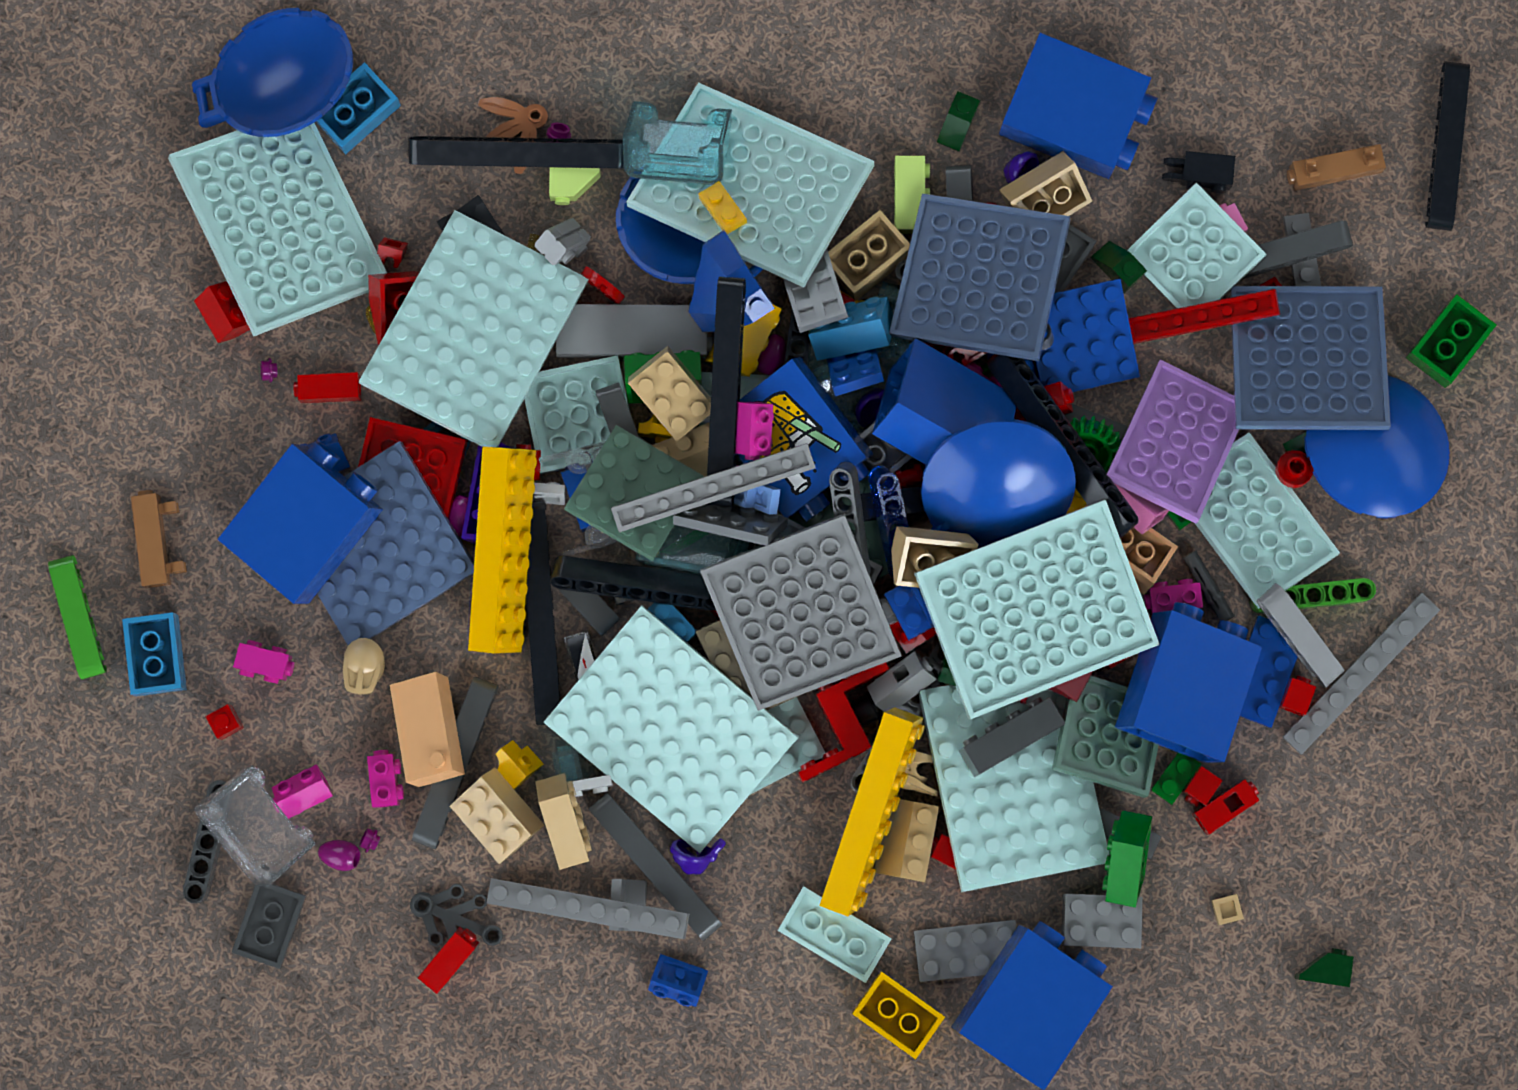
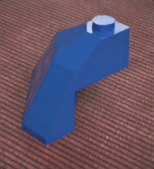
M725 230L703 244L700 265L694 282L693 297L688 310L702 332H715L717 282L719 277L746 279L744 326L754 323L775 309L770 298L743 261L738 249Z

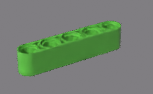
M74 555L48 562V568L75 666L80 679L83 680L106 673L107 667L106 665L103 666L102 663L104 657L100 642L96 641L95 636L98 635L93 617L89 616L91 610L86 593L82 591L84 585L81 574L75 566L77 560Z
M1360 578L1293 585L1286 592L1292 595L1293 602L1299 609L1363 603L1374 597L1376 587L1372 580ZM1359 584L1367 587L1368 594L1366 597H1361L1357 593V586ZM1333 587H1338L1342 590L1343 597L1341 600H1337L1332 596ZM1309 589L1317 593L1318 599L1316 602H1311L1307 599L1306 595ZM1250 598V608L1256 613H1264L1261 608H1257Z

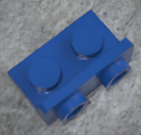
M898 586L884 594L908 640L934 627L920 588Z
M660 954L648 990L657 997H668L676 1000L683 1006L696 1007L708 970Z

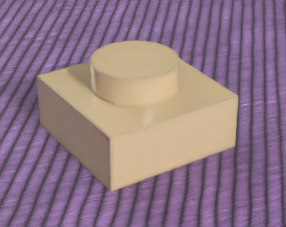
M1237 894L1211 900L1218 925L1244 919Z

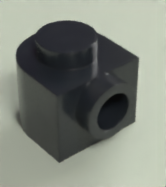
M870 693L853 700L851 704L861 727L880 719L882 716L881 712L883 710L875 705Z

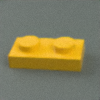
M720 181L698 193L699 199L722 231L725 230L729 234L747 223L745 215Z

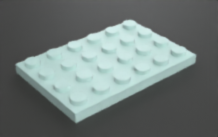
M1247 433L1233 442L1196 526L1259 609L1260 606L1256 600L1275 583L1286 591L1338 556L1340 552L1292 488L1285 486L1279 481L1275 472L1276 467L1252 435Z

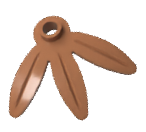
M499 97L482 98L478 104L481 108L493 114L514 118L493 129L486 137L514 138L522 132L520 138H536V129L543 127L548 119L546 109L539 104H532L525 108L514 101ZM537 112L540 114V117L532 119L531 114ZM514 167V172L522 174L526 167Z

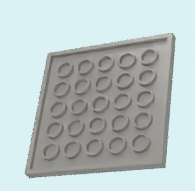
M845 513L774 540L768 546L761 545L700 569L758 711L901 657L900 649Z

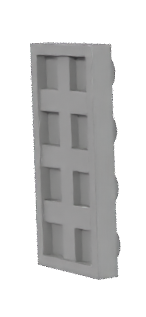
M827 249L805 287H801L783 278L800 333L848 318Z
M1007 920L915 930L914 940L919 982L986 975L1016 930V921Z

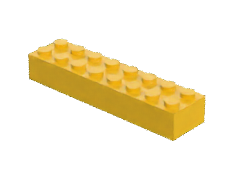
M482 447L468 651L493 654L522 652V645L524 643L523 625L526 617L525 597L528 591L526 583L527 570L529 568V545L531 543L530 527L533 517L532 499L535 491L534 472L537 464L536 450Z
M896 707L884 712L819 906L847 917L855 911L857 912L860 907H864L868 897V893L865 892L868 883L871 884L874 879L876 869H873L875 860L880 859L884 849V845H881L883 836H887L891 829L892 822L889 821L891 812L897 810L900 798L897 797L900 787L903 788L906 784L908 773H905L908 763L912 764L916 754V749H913L916 739L920 740L924 731V725L921 724L923 717Z

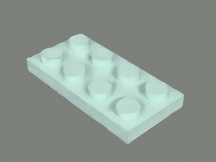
M803 886L777 931L866 983L891 938L853 915L847 917L819 906L822 897Z

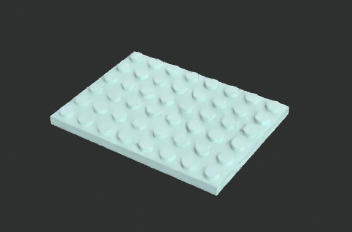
M698 82L626 203L628 207L707 242L722 230L699 199L698 193L720 181L747 219L746 224L727 234L738 249L742 259L801 287H805L875 165L874 161Z
M315 123L294 133L277 137H257L236 130L169 154L168 159L253 337L368 293V275L387 273Z
M454 210L362 374L359 384L482 447H498L587 285L588 279L559 263L552 265L544 255Z
M1106 500L1099 501L914 573L968 719L976 718L1160 645Z
M641 605L544 721L548 727L604 774L610 775L616 784L699 853H701L798 738V735L767 709L764 708L758 711L753 698L643 605Z
M946 685L919 691L920 704L961 892L1106 863L1109 850H1107V841L1094 783L1052 770L1060 728L975 778L959 753V750L965 747L963 744L965 740L974 735L979 739L986 734V728L996 722L1000 726L1008 722L1006 717L1017 710H1020L1021 713L1029 709L1027 704L1041 697L1042 701L1050 697L1061 717H1063L1066 697L1046 689L1029 696L1026 704L1020 703L1021 700L976 718L968 719L956 686Z

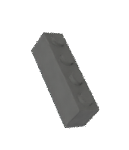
M1041 697L1027 704L1029 707L1027 711L1021 713L1020 710H1017L1006 717L1008 722L1000 726L996 722L985 729L986 734L978 739L974 735L963 742L965 747L959 750V753L974 778L1066 724L1050 697L1042 701Z

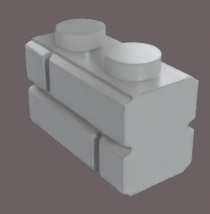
M570 218L545 230L535 242V247L541 254H545V258L552 265L560 262L567 264L574 256L579 258L587 251L588 247L586 245L591 240V236L584 229H580L581 226L574 218Z

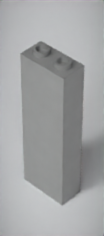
M576 304L556 340L557 358H607L612 356L624 358V356H630L632 353L655 354L669 346L674 353H680L683 350H693L700 352V359H706L707 352L712 350V337H707V332L701 331L688 312L689 305Z

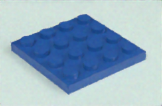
M1121 279L1054 293L1048 324L1054 335V342L1050 348L1041 350L1039 361H1034L1037 378L1043 386L1061 381L1072 392L1140 377Z

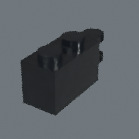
M1185 151L1183 158H1164V165L1181 167L1182 170L1181 174L1172 172L1162 173V179L1164 181L1178 182L1180 185L1186 186L1187 190L1197 183L1202 188H1211L1213 193H1226V190H1230L1233 186L1236 156Z

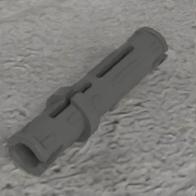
M1194 551L1184 557L1183 560L1196 582H1200L1201 590L1207 598V605H1211L1218 619L1228 621L1235 617V614H1233L1224 599V592H1220L1198 552Z

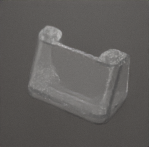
M250 765L201 801L194 808V811L254 884L258 886L270 885L315 846L316 843L312 839L313 834L306 826L300 827L291 823L263 788L265 785L264 773L258 767Z

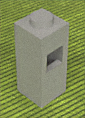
M915 651L867 686L875 705L884 712L894 707L899 708L918 694L920 690H923L936 680L932 671L934 665L928 657H921Z

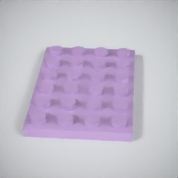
M1159 360L1108 469L1107 475L1114 484L1197 524L1239 429L1235 428L1234 395Z

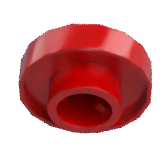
M1296 450L1284 453L1277 461L1275 468L1279 481L1290 488L1303 487L1310 481L1314 471L1309 457L1305 453Z

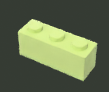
M895 156L894 226L901 234H913L922 194L930 195V188H925V178H930V163H925V156Z

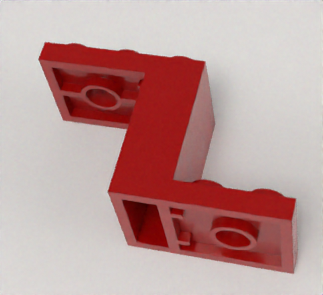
M886 662L843 678L836 685L830 683L818 688L819 693L816 694L815 698L842 751L839 752L835 748L823 754L824 760L816 763L813 759L801 765L802 771L798 772V776L802 783L871 748L845 693L886 673L889 670Z

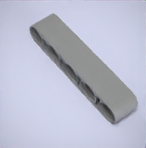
M1275 583L1256 600L1257 604L1312 677H1317L1320 680L1319 684L1323 688L1329 686L1344 672L1341 664L1280 585Z

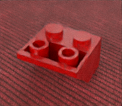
M227 281L208 286L194 300L218 343L234 339L250 330Z

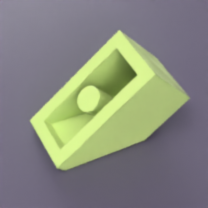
M550 167V200L555 201L557 205H569L570 201H576L601 177L600 168Z

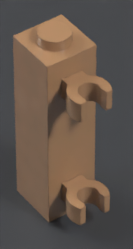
M1381 144L1294 161L1289 166L1290 170H1287L1289 185L1293 184L1294 191L1382 173L1386 165Z
M153 490L137 492L138 496L131 497L141 585L146 589L171 585L170 574L187 572L186 562L176 561L168 563L163 515L180 513L179 504L176 501L161 503L160 496L153 493Z

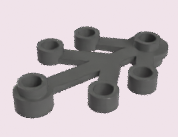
M453 884L448 890L433 896L426 892L415 894L410 901V909L415 916L423 919L429 934L428 942L432 946H440L444 941L443 934L437 931L432 915L443 920L449 938L456 932L457 925L482 936L483 941L487 945L495 946L503 939V932L500 927L496 925L485 927L460 916L474 909H484L487 906V897L483 894H477L473 899L449 909L437 906L451 898L460 899L465 893L464 887L459 884ZM456 886L461 889V894L457 897L452 894V889ZM477 897L484 898L485 903L483 906L479 907L476 905L475 900ZM421 900H425L428 903L425 910H421L418 906ZM494 930L497 932L498 937L496 940L489 939L488 934L490 931ZM433 934L440 935L441 940L439 943L435 944L432 942L431 937Z

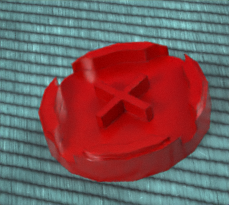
M587 266L583 269L581 275L588 279L590 285L602 291L604 296L616 304H620L624 300L625 296L605 278Z

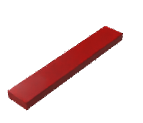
M1271 289L1128 319L1133 344L1277 316L1280 315L1277 290Z

